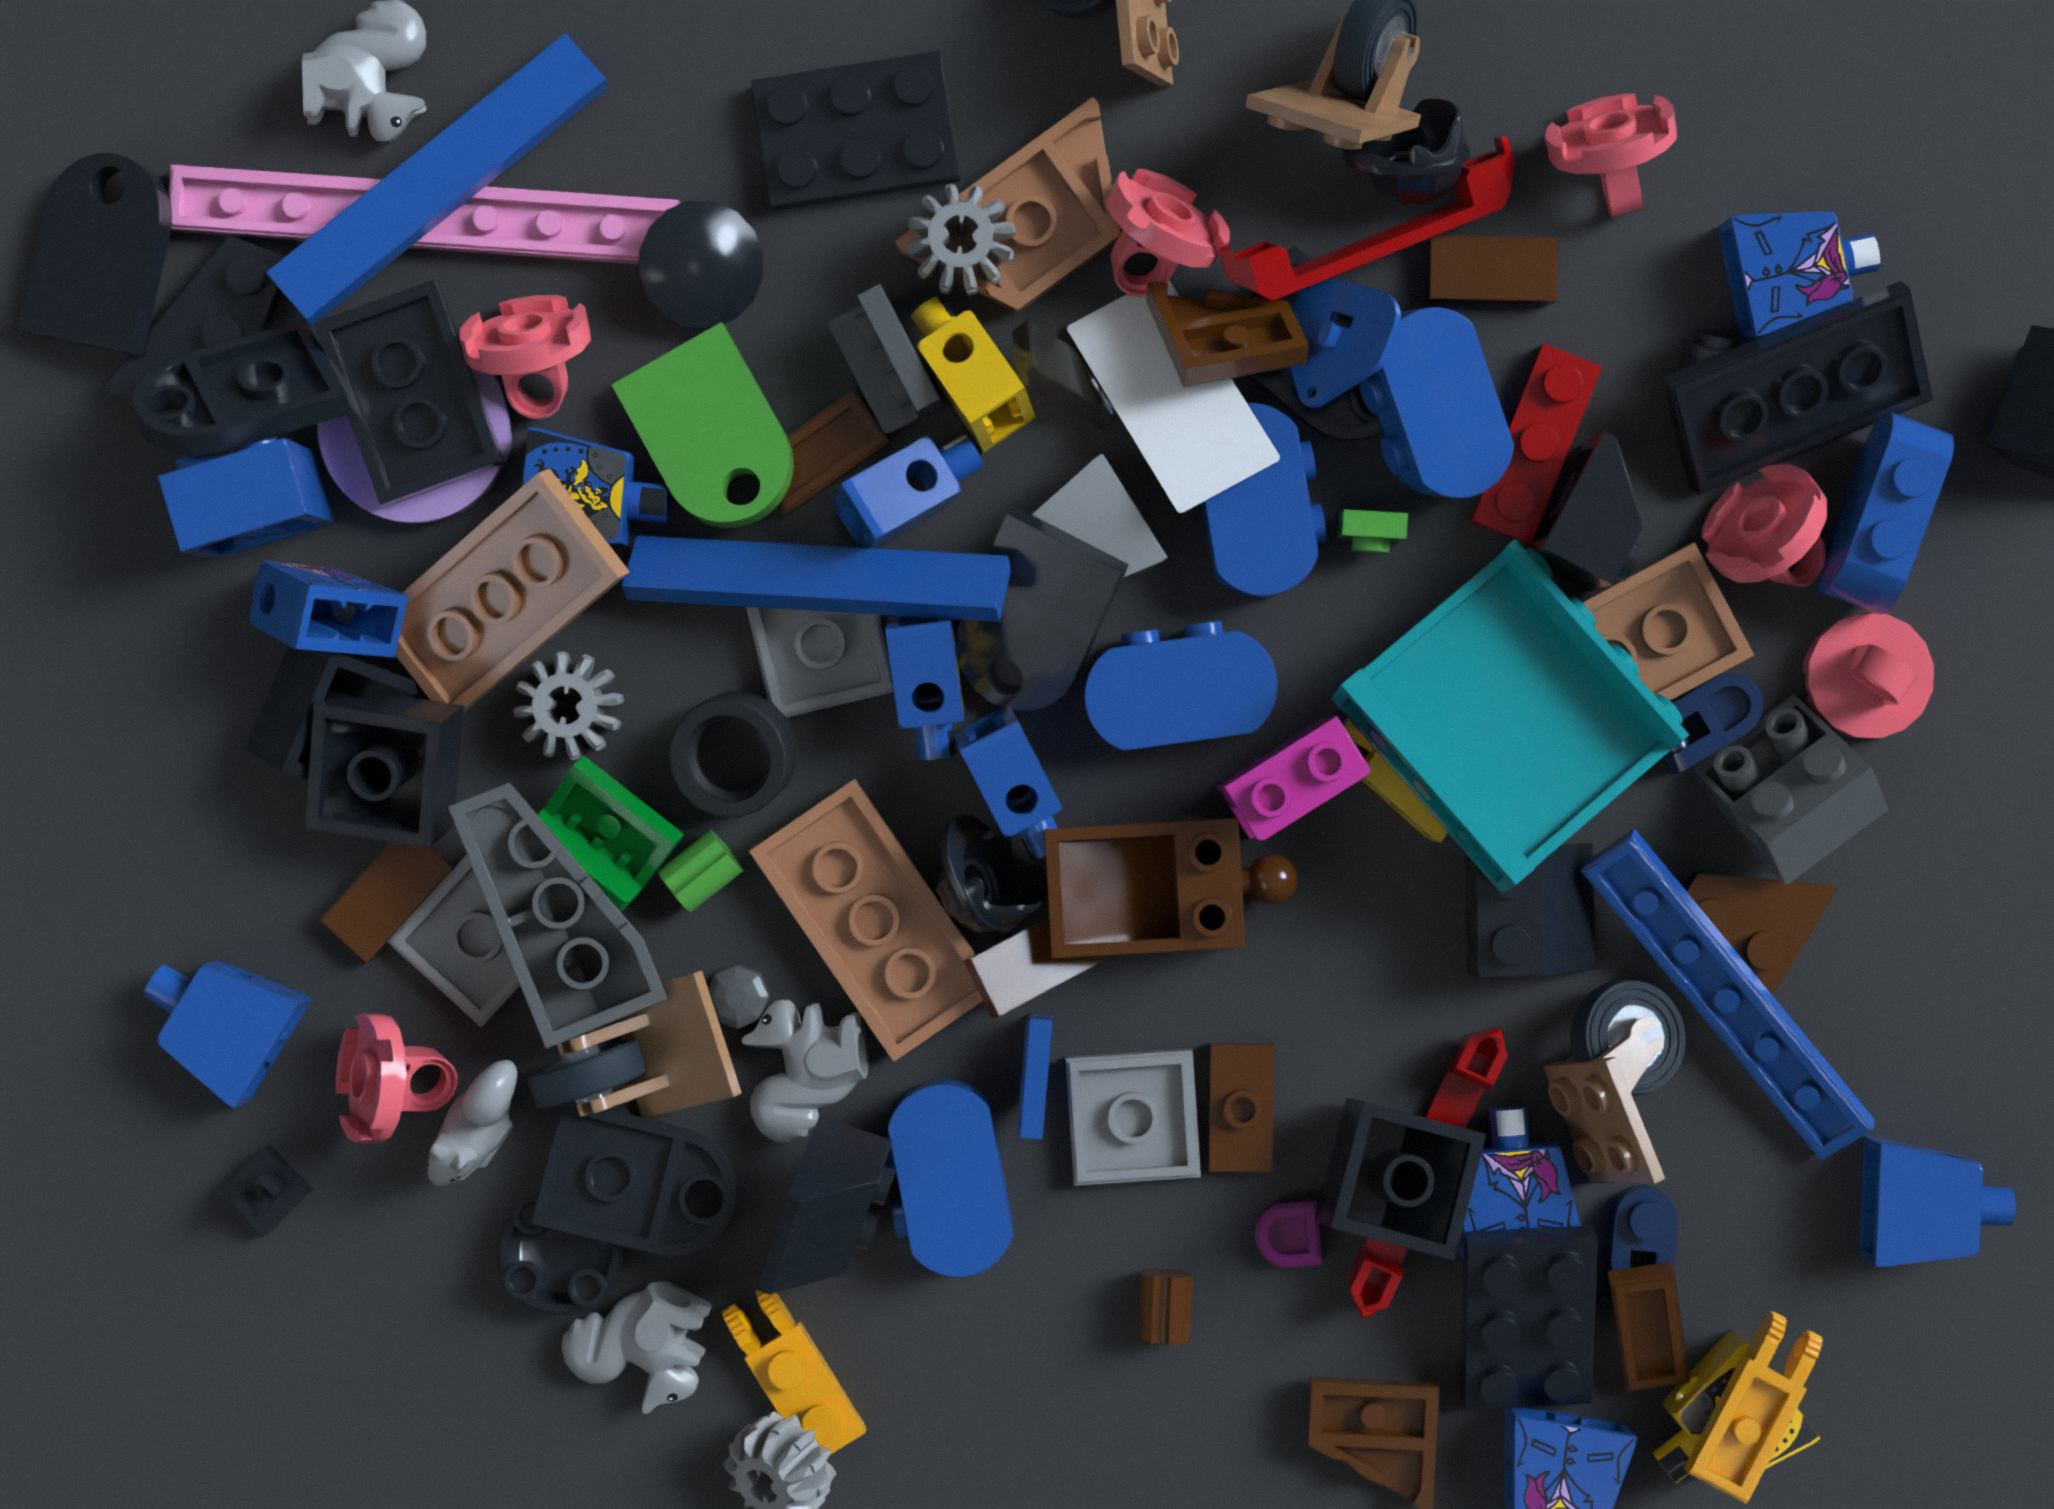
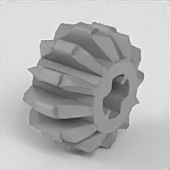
M949 184L945 187L948 205L941 207L937 200L930 195H926L922 199V206L932 220L922 217H910L908 222L909 230L925 238L914 240L907 244V252L909 257L913 258L928 257L918 269V275L923 281L932 278L942 270L943 273L939 285L941 293L950 294L954 287L955 278L964 277L965 291L967 295L971 296L977 294L975 274L980 272L993 285L1000 281V273L990 260L1012 263L1014 251L998 242L1015 236L1016 230L1012 222L994 223L1005 210V205L1000 199L994 200L985 208L980 209L983 198L982 187L974 185L969 191L967 202H959L956 185ZM955 227H960L961 233L964 234L966 227L974 230L972 234L974 249L962 254V248L959 246L957 253L948 250L951 245L948 232Z
M557 652L554 659L555 675L545 663L536 661L531 665V668L541 684L536 686L524 681H519L516 690L523 695L533 697L532 706L515 707L513 709L514 717L535 718L536 722L523 733V738L527 742L536 741L548 733L543 745V754L545 756L555 757L565 740L566 752L571 760H578L583 757L582 737L593 749L601 751L606 747V742L596 728L600 725L610 730L620 729L621 721L604 713L605 706H619L623 704L624 696L619 693L602 694L601 690L611 684L615 678L611 670H603L592 679H589L595 662V658L590 655H582L573 671L569 654L567 652ZM562 691L569 695H577L578 692L582 698L576 705V710L580 715L576 721L572 717H561L559 719L556 714L562 706V702L558 697Z
M772 1411L767 1416L760 1417L753 1424H747L736 1434L735 1440L729 1445L730 1455L723 1466L734 1477L729 1488L740 1492L745 1499L744 1509L748 1507H754L755 1509H818L825 1502V1497L831 1492V1481L837 1474L833 1466L827 1462L832 1450L819 1445L815 1440L816 1429L810 1431L803 1429L795 1414L784 1419L781 1415Z

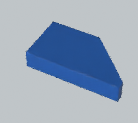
M1030 1013V1017H1026L1017 1134H1020V1138L1042 1140L1052 1015Z

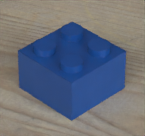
M277 436L240 446L239 452L215 458L214 454L185 456L175 461L176 471L158 476L180 552L217 560L336 524L314 450L292 442L291 439H278Z

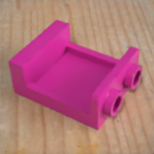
M1333 716L1319 719L1215 786L1233 815L1238 818V822L1248 839L1256 837L1258 840H1266L1366 777L1370 773V768L1339 718Z

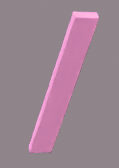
M171 165L168 195L172 207L171 231L306 241L382 179ZM485 186L410 248L637 264L639 261V249L648 228L667 209L675 207L680 201Z

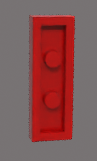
M1545 343L1539 346L1508 423L1514 443L1512 459L1499 481L1479 495L1469 520L1470 523L1512 540L1516 539L1525 545L1532 543L1603 366Z

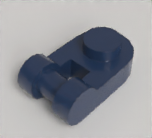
M1720 674L1672 700L1671 702L1680 712L1682 719L1694 713L1705 733L1691 741L1688 738L1684 739L1663 757V760L1672 775L1686 770L1747 734L1758 724L1763 714V698L1760 689L1751 679L1740 674Z
M1645 1184L1633 1185L1621 1191L1613 1202L1610 1212L1604 1279L1606 1298H1611L1607 1272L1631 1268V1250L1651 1252L1650 1265L1671 1262L1675 1272L1679 1223L1678 1213L1673 1201L1656 1187Z

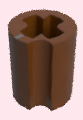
M1146 1269L1139 1271L1138 1341L1148 1344L1183 1345L1191 1342L1192 1273L1175 1269Z

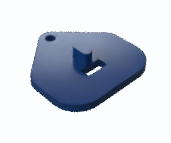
M1334 277L1299 291L1291 309L1309 344L1307 363L1292 366L1290 370L1301 402L1310 408H1319L1372 376L1383 367L1401 322L1400 307L1391 295L1382 290ZM1337 314L1353 318L1350 328L1338 326L1334 323ZM1317 389L1316 395L1311 398L1312 392Z

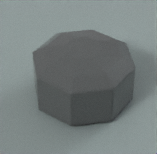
M740 964L716 973L708 989L718 1021L736 1029L759 1020L765 1011L771 995L761 972Z

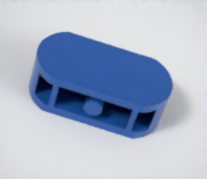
M1431 307L1401 311L1400 327L1385 364L1378 372L1359 383L1362 398L1369 411L1377 414L1385 436L1381 440L1383 458L1390 471L1395 475L1398 474L1403 485L1421 495L1467 498L1481 494L1496 484L1507 470L1512 459L1514 443L1473 323L1460 313L1446 308Z
M1247 403L1280 455V460L1201 503L1213 576L1220 584L1233 593L1248 598L1262 599L1280 595L1299 584L1315 565L1319 555L1317 543L1326 542L1327 534L1321 504L1310 505L1306 480L1316 479V467L1311 442H1300L1297 426L1284 413L1264 404Z
M1889 411L1879 418L1862 446L1825 547V565L1821 575L1816 579V588L1819 593L1879 615L1886 613L1893 606L1908 581L1950 466L1954 450L1952 434Z
M1222 621L1184 626L1185 638L1160 641L1158 630L1120 635L1122 647L1107 650L1095 662L1088 674L1084 688L1085 712L1095 732L1105 742L1120 750L1253 733L1266 721L1276 701L1278 684L1274 664L1261 644L1249 635L1240 631L1223 633Z
M939 1078L923 1082L908 1091L898 1102L888 1125L889 1136L884 1137L892 1140L884 1166L896 1170L895 1174H897L901 1199L891 1201L894 1227L898 1239L909 1237L912 1255L926 1268L945 1276H971L995 1264L1006 1252L1013 1237L1014 1224L990 1100L979 1089L961 1080Z

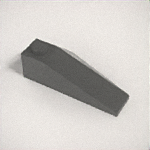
M510 783L448 807L546 1049L668 999L643 937L628 922Z

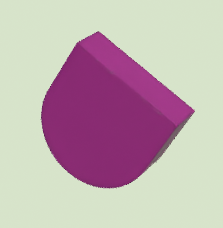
M1315 1198L1278 1201L1267 1206L1260 1213L1255 1224L1254 1236L1261 1254L1269 1262L1281 1267L1322 1264L1319 1223L1315 1222L1317 1214V1201Z

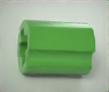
M710 829L662 867L658 874L675 898L692 913L743 872L744 869L727 845Z

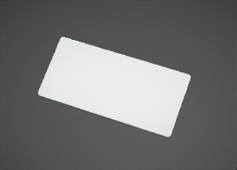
M1169 280L1168 295L1179 296ZM1126 294L1070 324L1067 327V331L1177 512L1183 513L1278 462L1280 455L1233 380L1230 378L1183 387L1147 305V296L1136 297Z

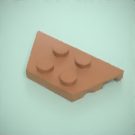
M1094 97L1087 100L959 194V202H967L971 188L974 185L982 187L983 198L980 209L985 208L990 202L1000 199L1005 205V210L994 223L1012 222L1015 225V236L998 242L1014 251L1012 263L990 260L1000 273V281L993 285L980 272L975 274V278L977 281V293L1017 314L1114 244L1121 235L1120 226L1113 220L1106 206L1107 194L1112 187L1108 155H1106L1100 107ZM955 227L948 232L951 244L948 250L957 253L959 246L962 248V254L974 249L972 239L974 230L966 227L964 234L961 233L960 227ZM909 230L894 242L900 253L909 257L907 244L925 237ZM928 257L909 258L922 264ZM956 277L955 281L964 286V277Z

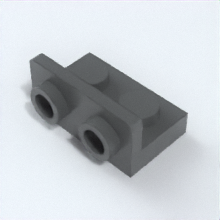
M878 284L857 295L860 305L832 319L829 322V328L882 431L890 435L941 409L942 405L881 284Z

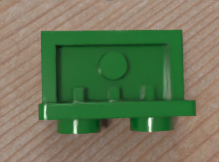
M585 756L581 757L571 767L545 807L537 814L620 911H623L648 886L684 836L681 831Z

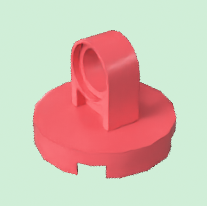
M1635 93L1597 98L1566 111L1569 122L1559 128V126L1551 122L1546 128L1545 140L1549 160L1558 170L1573 174H1600L1605 201L1611 218L1643 210L1642 193L1636 165L1645 163L1665 152L1677 139V125L1673 104L1664 97L1655 95L1652 102L1653 106L1637 105Z
M1137 169L1132 179H1129L1125 171L1119 173L1107 194L1106 206L1113 220L1123 229L1110 255L1115 282L1120 290L1131 296L1145 297L1147 296V284L1156 281L1168 283L1178 264L1189 267L1208 268L1216 263L1220 257L1219 251L1221 247L1225 244L1227 245L1230 239V230L1223 217L1213 209L1209 218H1207L1200 210L1191 205L1197 193L1165 175L1146 169ZM1136 253H1150L1158 259L1156 267L1145 275H1131L1123 269L1126 260Z
M532 295L499 303L501 315L483 323L479 312L469 317L460 328V342L465 362L475 371L491 375H501L507 399L519 414L531 419H543L557 412L568 389V374L565 362L581 353L591 341L585 306L579 303L572 310L568 308L567 299L564 296ZM528 374H540L552 383L554 394L545 399L531 397L523 390L520 379Z
M1792 464L1768 465L1758 469L1764 478L1754 481L1744 489L1738 482L1734 483L1712 506L1702 527V538L1708 544V553L1705 554L1712 565L1723 576L1737 583L1760 582L1769 578L1776 583L1806 587L1816 581L1825 565V543L1820 533L1827 519V498L1806 470ZM1799 561L1796 568L1790 572L1788 568Z
M1857 613L1831 622L1813 639L1803 660L1802 673H1806L1805 687L1809 695L1806 698L1810 709L1832 730L1849 738L1879 739L1905 730L1923 713L1933 692L1934 664L1926 642L1908 623L1888 614Z
M359 1013L355 1016L359 1028H346L337 1057L336 1094H348L351 1115H339L341 1127L349 1140L356 1143H383L392 1136L399 1122L401 1111L427 1112L437 1110L446 1105L455 1094L458 1086V1074L454 1066L435 1049L420 1046H404L400 1029L393 1017L385 1014ZM428 1064L438 1065L440 1078L436 1086L427 1093H412L410 1081L417 1069Z

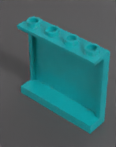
M1516 539L1510 542L1497 558L1363 670L1360 668L1343 682L1331 698L1502 895L1523 880L1546 857L1671 749L1689 736V733L1681 726L1683 719L1674 704L1661 694L1654 695L1637 676L1639 669L1632 657L1621 647L1608 644L1594 628L1596 621L1590 610L1579 599L1573 596L1567 598L1551 580L1553 574L1544 558L1531 548L1524 549Z

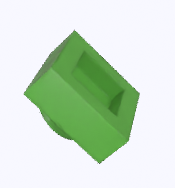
M1344 509L1337 514L1336 540H1351L1352 552L1387 554L1390 550V543H1400L1407 539L1408 513Z

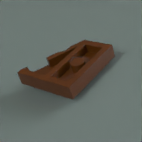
M1156 281L1147 284V305L1183 387L1307 363L1309 344L1288 301L1279 299L1271 301L1258 296L1242 298L1231 292L1207 289L1205 300L1168 295V283Z
M1694 872L1684 886V889L1772 994L1779 987L1838 890L1830 884L1792 881L1785 886L1780 880Z
M1309 1376L1306 1441L1308 1445L1334 1460H1340L1355 1468L1358 1474L1378 1485L1381 1483L1408 1498L1418 1508L1433 1509L1439 1403L1438 1385L1434 1382Z

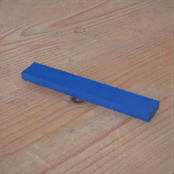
M566 33L563 34L266 272L267 275L306 321L313 326L315 322H318L609 88L607 79Z
M637 536L627 566L630 573L624 577L621 587L627 600L1000 622L1011 566L1008 556Z
M1632 829L1583 863L1581 872L1821 1161L1874 1129L1875 1119L1635 829Z

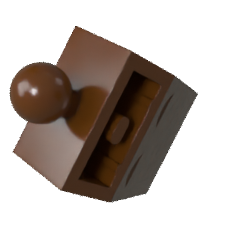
M1236 817L1044 829L1052 958L1246 947L1243 894H1251L1257 901L1266 905H1278L1291 898L1298 884L1297 871L1294 865L1281 855L1267 854L1261 856L1252 863L1250 868L1241 869L1239 822ZM1207 839L1215 841L1220 848L1218 860L1210 865L1200 863L1195 855L1197 845ZM1211 904L1219 906L1224 913L1222 924L1215 929H1207L1199 921L1200 911L1205 906Z

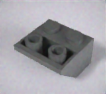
M1794 694L1763 716L1758 724L1747 734L1716 751L1692 769L1695 777L1748 849L1785 886L1889 810L1872 766Z

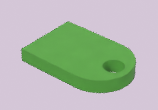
M722 322L611 384L670 492L683 509L698 521L719 528L747 526L770 514L785 497L791 484L794 469V458L790 442ZM743 474L757 477L760 481V491L752 502L746 505H735L728 501L727 489L734 478Z

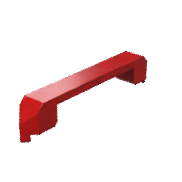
M1505 135L1494 137L1496 151L1468 159L1463 165L1461 175L1454 185L1458 199L1457 202L1295 267L1291 266L1286 249L1267 241H1262L1233 253L1231 246L1225 244L1221 247L1219 255L1227 280L1274 301L1503 209L1511 192L1515 170V161L1508 137Z
M1493 1026L1466 1033L1462 1037L1423 1117L1466 1129L1484 1090L1492 1089L1508 1057L1504 1045L1505 1041L1499 1027ZM1365 1238L1347 1279L1349 1291L1361 1319L1375 1315L1376 1311L1389 1306L1404 1274L1401 1264L1408 1248Z

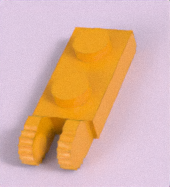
M756 1290L759 1306L770 1319L773 1326L780 1332L779 1334L762 1344L752 1328L749 1318L736 1304L722 1311L723 1319L739 1347L746 1353L745 1361L778 1414L784 1419L795 1414L803 1429L806 1431L816 1429L815 1440L819 1445L832 1450L831 1455L865 1434L867 1428L801 1321L795 1322L777 1293L769 1295Z
M1770 1311L1763 1318L1759 1329L1755 1332L1750 1342L1748 1356L1742 1355L1683 1468L1688 1474L1745 1504L1751 1498L1807 1390L1804 1384L1815 1365V1360L1818 1358L1823 1345L1822 1336L1806 1330L1794 1344L1793 1350L1786 1360L1784 1374L1768 1367L1787 1326L1786 1318L1774 1311Z

